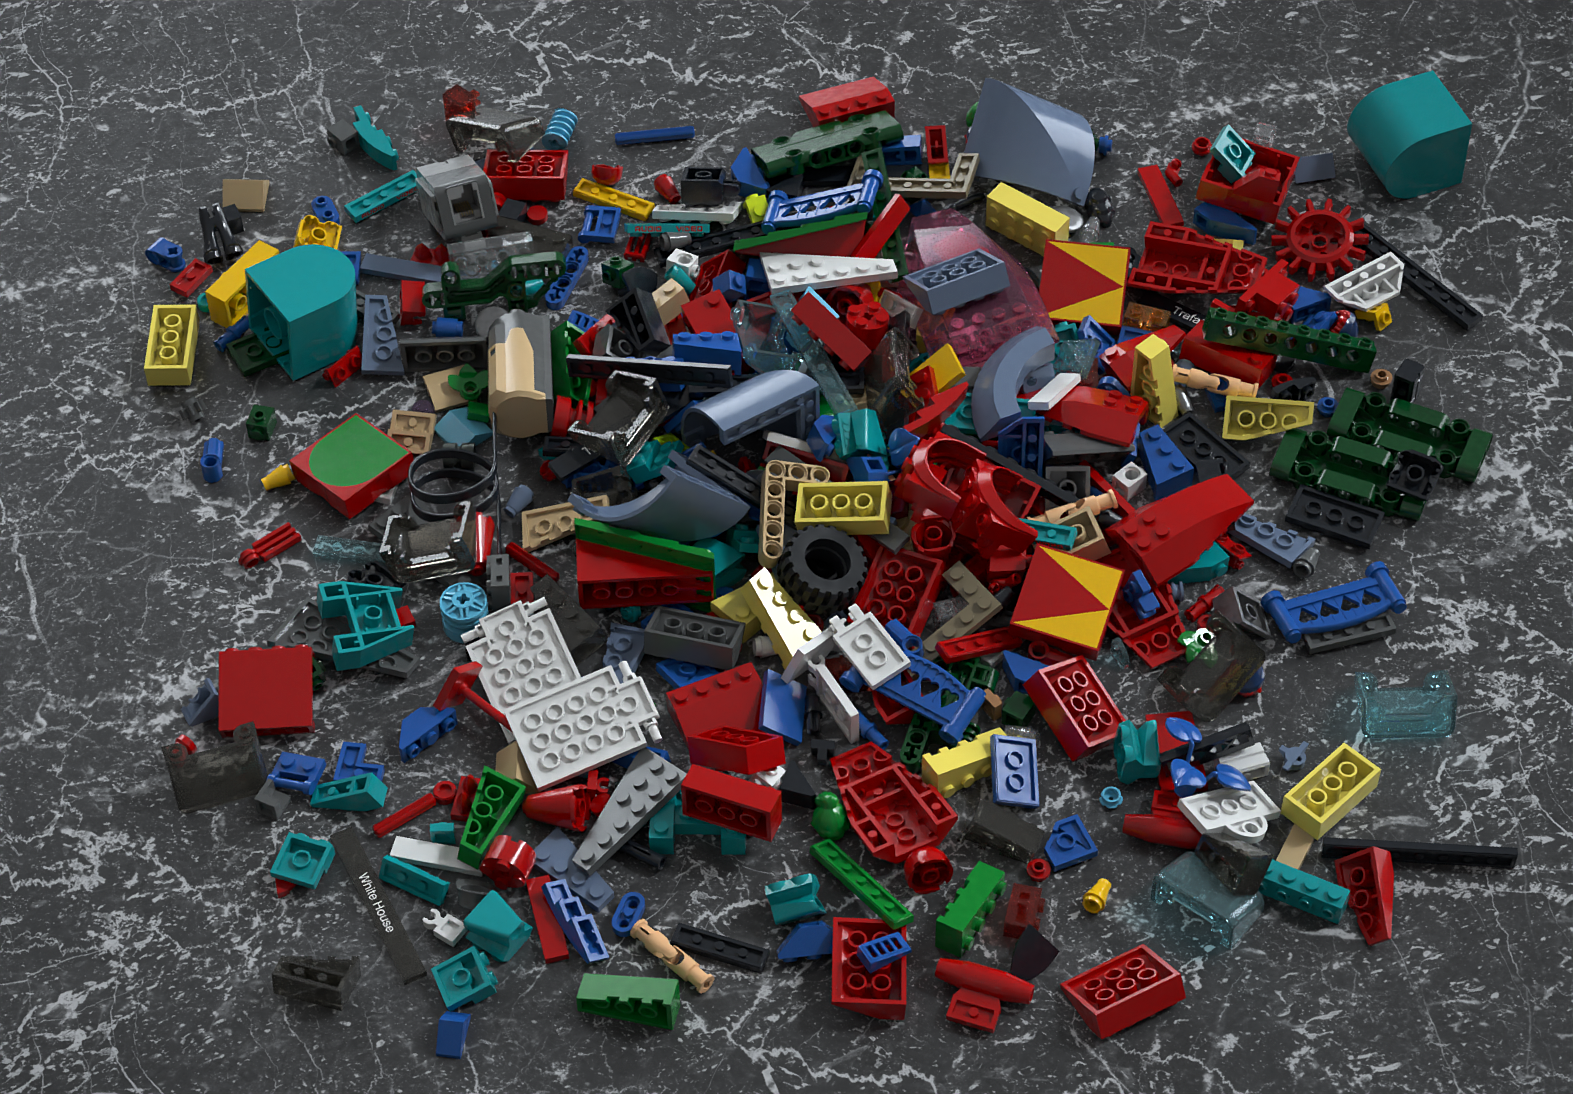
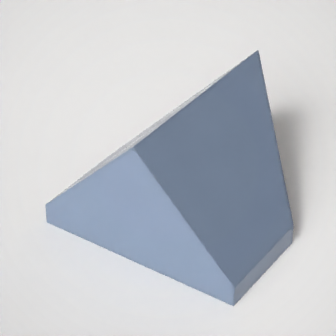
M206 678L202 688H198L196 696L193 699H189V705L181 708L189 726L193 727L219 716V695L210 678Z

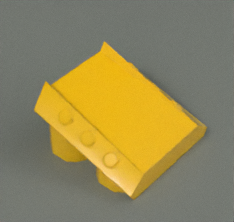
M307 215L299 222L293 248L315 244L337 250L342 226L332 221L321 223L317 217Z

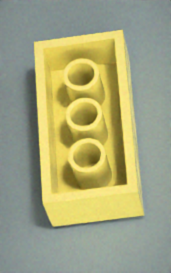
M1002 182L987 196L986 226L1005 235L1007 238L1022 244L1043 257L1046 239L1068 241L1070 218Z
M196 305L153 306L144 365L148 386L191 385L200 324Z
M888 481L799 483L794 521L797 530H803L804 527L810 525L814 528L816 524H823L824 527L831 525L836 527L838 531L844 530L847 532V535L889 534L892 493Z
M1343 743L1284 795L1281 814L1318 841L1377 787L1381 769L1346 743Z

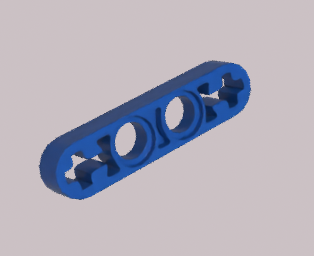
M574 247L565 259L566 270L572 268L577 271L574 273L565 272L563 276L558 277L557 282L551 284V289L545 296L548 309L560 310L568 300L589 261L588 250L585 247ZM561 283L568 284V286L565 288L558 287V285Z

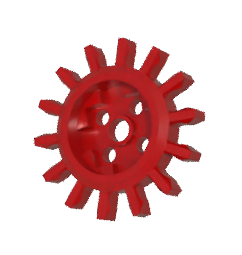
M1306 199L1305 213L1299 214L1292 206L1287 208V216L1292 220L1291 223L1279 219L1275 221V229L1287 234L1271 235V246H1286L1285 249L1276 252L1275 260L1279 262L1281 259L1285 260L1291 257L1293 261L1289 265L1290 275H1293L1302 266L1308 269L1307 279L1309 282H1312L1315 278L1316 271L1324 270L1329 282L1334 281V268L1340 266L1347 273L1353 271V264L1348 260L1349 257L1361 261L1365 259V251L1353 247V245H1368L1369 234H1354L1355 231L1364 228V219L1362 217L1349 223L1346 220L1351 215V206L1349 205L1338 214L1332 211V199H1327L1324 210H1315L1311 199ZM1318 241L1325 242V245L1316 246L1314 243Z

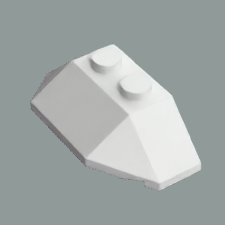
M1389 252L1325 285L1324 289L1337 302L1367 312L1400 295L1404 264L1392 252Z

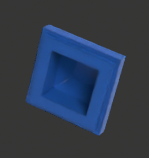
M926 199L909 206L911 208L910 211L919 221L937 213Z

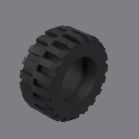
M816 524L814 528L810 525L804 527L803 530L795 532L793 537H790L778 561V581L792 597L793 601L797 605L803 606L804 610H814L817 614H823L824 611L827 614H833L837 610L842 611L846 609L856 599L868 575V561L866 556L863 557L865 552L862 547H858L857 541L853 537L847 536V532L844 530L838 531L836 527L831 525L824 527L823 524ZM820 559L829 563L837 571L840 579L827 580L815 575L808 568L805 560Z

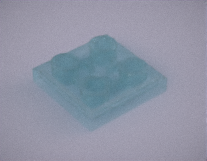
M1096 338L1063 341L1056 362L1053 364L1055 377L1059 373L1080 374L1081 380L1087 379L1101 342Z

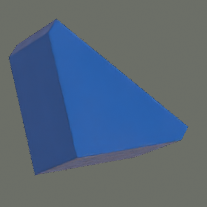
M1300 286L1299 297L1292 307L1293 314L1290 322L1295 324L1306 320L1311 313L1329 312L1331 295Z
M446 1011L440 1017L436 1056L461 1059L471 1014Z

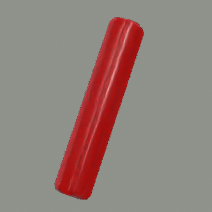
M514 542L506 545L505 552L550 584H555L560 579L557 571Z
M428 793L373 825L374 834L380 838L437 804L435 797Z

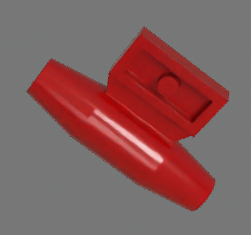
M1160 790L1154 791L1151 806L1152 814H1125L1122 831L1124 834L1147 842L1185 849H1217L1220 833L1204 837L1177 807L1181 797L1176 793Z
M940 958L935 970L936 978L959 988L953 994L946 1014V1020L993 1034L1001 1013L1000 1001L1030 1004L1034 994L1035 985L1008 972L971 961Z

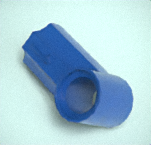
M209 438L204 443L203 457L200 460L203 478L211 483L219 481L223 476L224 443L217 438Z
M897 619L891 620L885 625L884 629L901 650L923 658V643L919 636L913 635ZM912 646H915V647L918 648V649L915 650V651H909V650H908V648H910V647H912Z

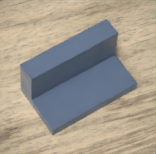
M1333 153L1300 157L1294 176L1295 183L1336 177Z

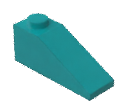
M1214 541L1213 546L1208 551L1205 550L1194 565L1167 582L1168 584L1170 582L1178 584L1180 581L1182 583L1210 581L1217 576L1220 577L1228 571L1229 556Z
M372 772L317 785L310 805L316 808L368 811L382 808L388 787Z

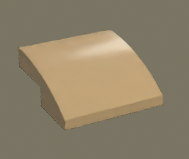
M464 365L423 376L428 396L431 398L435 413L468 404L469 400L462 398L460 392L453 390L448 383V375H459Z
M393 410L391 426L388 429L387 435L410 450L412 454L421 455L431 449L437 415Z

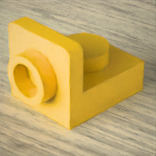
M1382 303L1367 312L1358 309L1355 311L1357 319L1374 321L1377 331L1383 330L1392 323L1388 303Z

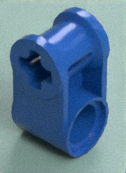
M158 238L145 251V255L150 262L164 267L171 272H180L186 267V262L182 258V248L165 238Z

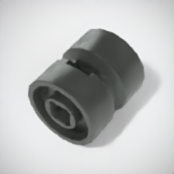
M457 443L443 444V448L463 449L476 453L475 443H462L461 446H458ZM443 458V468H461L471 471L476 469V463L463 459Z

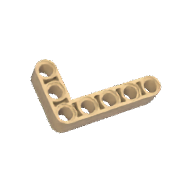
M772 460L766 465L761 478L758 560L761 566L768 569L775 567L783 552L785 490L798 492L799 483H828L830 473L825 467ZM768 512L774 513L776 516H772ZM767 532H771V533H773L775 536H771V535H769ZM766 552L772 553L774 556H769Z

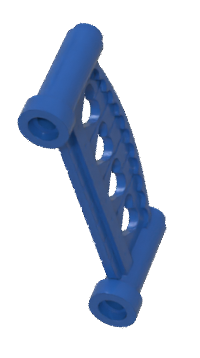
M870 169L863 174L862 183L790 199L785 192L774 190L770 192L767 199L768 207L761 224L762 232L768 234V232L776 231V228L797 227L802 224L834 219L835 216L847 215L855 211L869 213L872 210L877 191L882 186L883 175L877 170ZM848 198L855 200L852 203L843 204ZM829 202L835 203V206L823 209ZM809 207H816V210L804 213ZM790 211H797V214L785 217Z
M1381 561L1374 562L1366 568V578L1289 600H1285L1279 591L1274 590L1266 593L1260 601L1265 612L1270 613L1281 633L1290 643L1298 642L1302 637L1301 634L1340 630L1370 620L1386 610L1391 609L1396 614H1400L1407 608L1405 599L1389 576L1388 568ZM1368 594L1379 599L1380 602H1372L1370 605H1365L1362 603L1363 595ZM1346 599L1358 605L1359 608H1351L1349 611H1344L1341 609L1343 600ZM1323 605L1338 612L1327 617L1320 615ZM1302 611L1317 618L1306 623L1299 621Z
M903 651L911 661V666L907 669L911 671V674H918L919 678L901 686V673H899L874 690L941 725L940 737L947 743L957 746L958 742L964 737L963 732L985 701V691L979 687L968 690L954 676L940 666L918 655ZM853 665L848 671H844L839 678L840 683L845 688L855 693L859 692L863 685L870 687ZM923 680H929L931 684L939 686L937 691L921 697V682ZM948 690L951 695H957L959 700L941 707V692Z

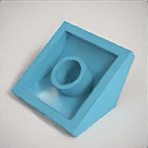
M467 407L449 410L435 425L434 430L445 443H457L458 446H461L462 443H475V445H478L493 436V431L484 422L467 419Z

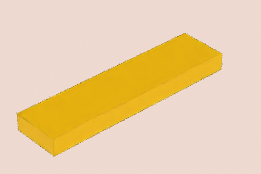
M584 178L580 180L573 190L574 197L599 206L621 208L622 214L642 221H646L655 208V203Z

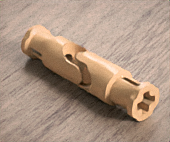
M1173 364L1174 382L1187 384V387L1195 389L1207 388L1210 392L1225 396L1256 398L1259 383L1249 384L1241 382V379L1220 374L1209 375L1202 370L1194 368L1190 370L1177 367V364ZM1220 378L1227 382L1228 388L1226 390H1217Z
M1110 489L1108 493L1096 497L1092 495L1075 503L1047 510L1043 515L1034 518L1027 517V519L1054 523L1062 519L1060 517L1064 512L1070 515L1089 506L1093 515L1096 516L1100 514V511L1112 507L1114 509L1118 508V504L1113 490Z
M641 919L634 924L630 931V936L638 938L643 942L648 951L662 959L663 963L684 981L691 982L697 987L696 989L700 994L705 993L712 986L714 976L706 974L699 968L700 965L679 947L670 945L668 938L661 932L654 931L648 926V922L645 919ZM680 955H682L684 960L676 965L679 962Z

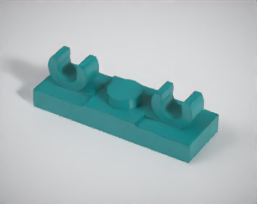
M389 855L382 859L379 879L438 906L444 904L450 882L441 880L439 877L430 875L428 872Z

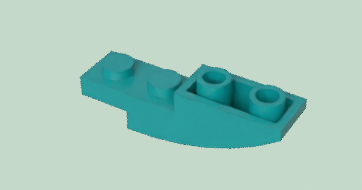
M361 105L353 107L356 121L353 122V128L358 131L361 148L376 162L393 171L397 170L396 161L399 160L397 150L392 149L389 135L386 136L382 129L377 130L375 125L371 126L370 115L368 112H364Z

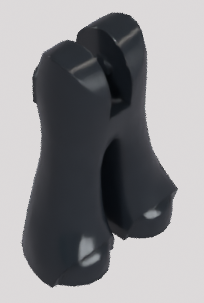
M219 202L212 204L213 215H215L212 218H209L210 214L206 206L199 207V219L204 238V262L209 265L223 262L215 230H218L226 260L236 259L244 253L229 227L226 215Z

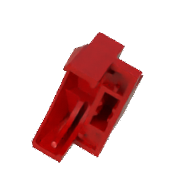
M1281 259L1270 270L1265 268L1262 277L1239 297L1236 308H1232L1216 298L1212 301L1210 307H1221L1236 313L1244 312L1255 317L1264 316L1275 321H1288L1293 314L1292 306L1299 297L1297 292L1300 285L1287 278L1288 272L1286 270L1289 262Z
M940 431L937 432L934 438L922 439L919 446L914 445L901 467L902 472L899 473L894 483L897 486L894 495L912 504L910 510L914 512L910 520L918 524L927 509L950 520L961 499L960 496L942 484L951 465L953 464L966 470L976 458L984 461L987 453Z
M976 458L963 473L965 479L954 492L961 497L951 518L954 531L976 540L980 556L986 559L1000 545L1023 553L1038 537V531L1018 519L1005 506L997 494L999 492L1008 496L1009 490L1023 476L1008 468L995 466Z

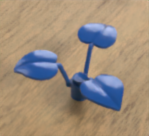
M896 428L890 435V449L886 448V450L891 455V463L896 469L889 471L888 476L902 472L901 467L906 457L909 456L913 446L917 445L920 440L919 437L911 434L906 429Z
M1173 717L1166 718L1165 726L1170 735L1179 741L1189 743L1186 761L1174 759L1170 765L1171 776L1175 786L1174 791L1179 797L1192 796L1196 788L1201 789L1204 787L1206 782L1212 777H1217L1218 782L1228 788L1251 792V786L1245 776L1233 766L1218 764L1215 767L1216 771H1212L1206 777L1201 771L1192 767L1189 763L1195 745L1194 742L1199 743L1202 740L1200 731L1186 720Z

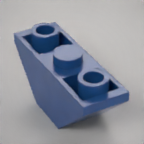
M745 147L731 166V179L738 180L741 183L739 196L748 197L753 194H758V196L765 194L767 200L766 189L770 185L768 181H764L761 168H757L754 155H750L747 147Z
M821 415L813 423L806 439L816 460L820 462L826 456L830 457L835 449V441L837 440L832 429L834 417L829 415Z
M849 457L846 459L855 482L888 481V470L881 457Z
M1004 650L1002 668L1013 690L1029 695L1023 684L1035 672L1048 667V665L1023 657L1018 653Z
M420 707L403 719L399 742L401 761L406 763L408 760L415 758L427 746L434 744L443 734L453 730L458 724L456 710L454 708H446L439 711L435 707Z
M824 921L798 923L777 948L778 959H783V962H793L798 960L797 957L807 956V959H819L822 957V954L830 953L832 956L833 929Z

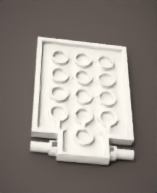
M545 597L532 603L528 601L522 604L521 600L480 618V624L474 626L475 629L461 635L464 643L477 637L480 638V640L465 647L472 662L477 661L483 666L478 676L491 705L503 714V710L581 678L550 608L534 614V611L548 605ZM500 724L509 745L516 741L513 733Z
M622 661L618 664L624 676L622 678L624 683L622 684L619 683L610 665L503 710L538 792L647 747V742L639 726L643 725L645 730L649 731L654 743H659L663 740L657 728L658 722L656 720L660 718V715L642 677H636L635 673H632L627 661Z

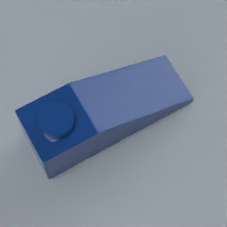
M921 134L904 136L902 141L888 145L882 143L885 165L922 164L924 152Z

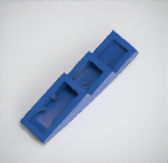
M561 879L545 883L541 888L562 930L587 964L608 959V952L592 914H585L579 897H572L566 880Z

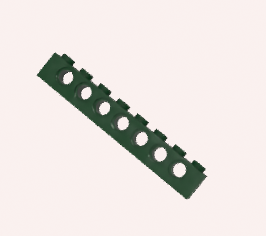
M1209 307L1202 326L1203 338L1207 341L1368 374L1377 353L1374 341L1366 337L1357 338L1346 333L1337 334L1326 329H1313L1303 324H1289L1284 320L1275 321L1264 316L1255 317L1244 312H1231L1221 307Z

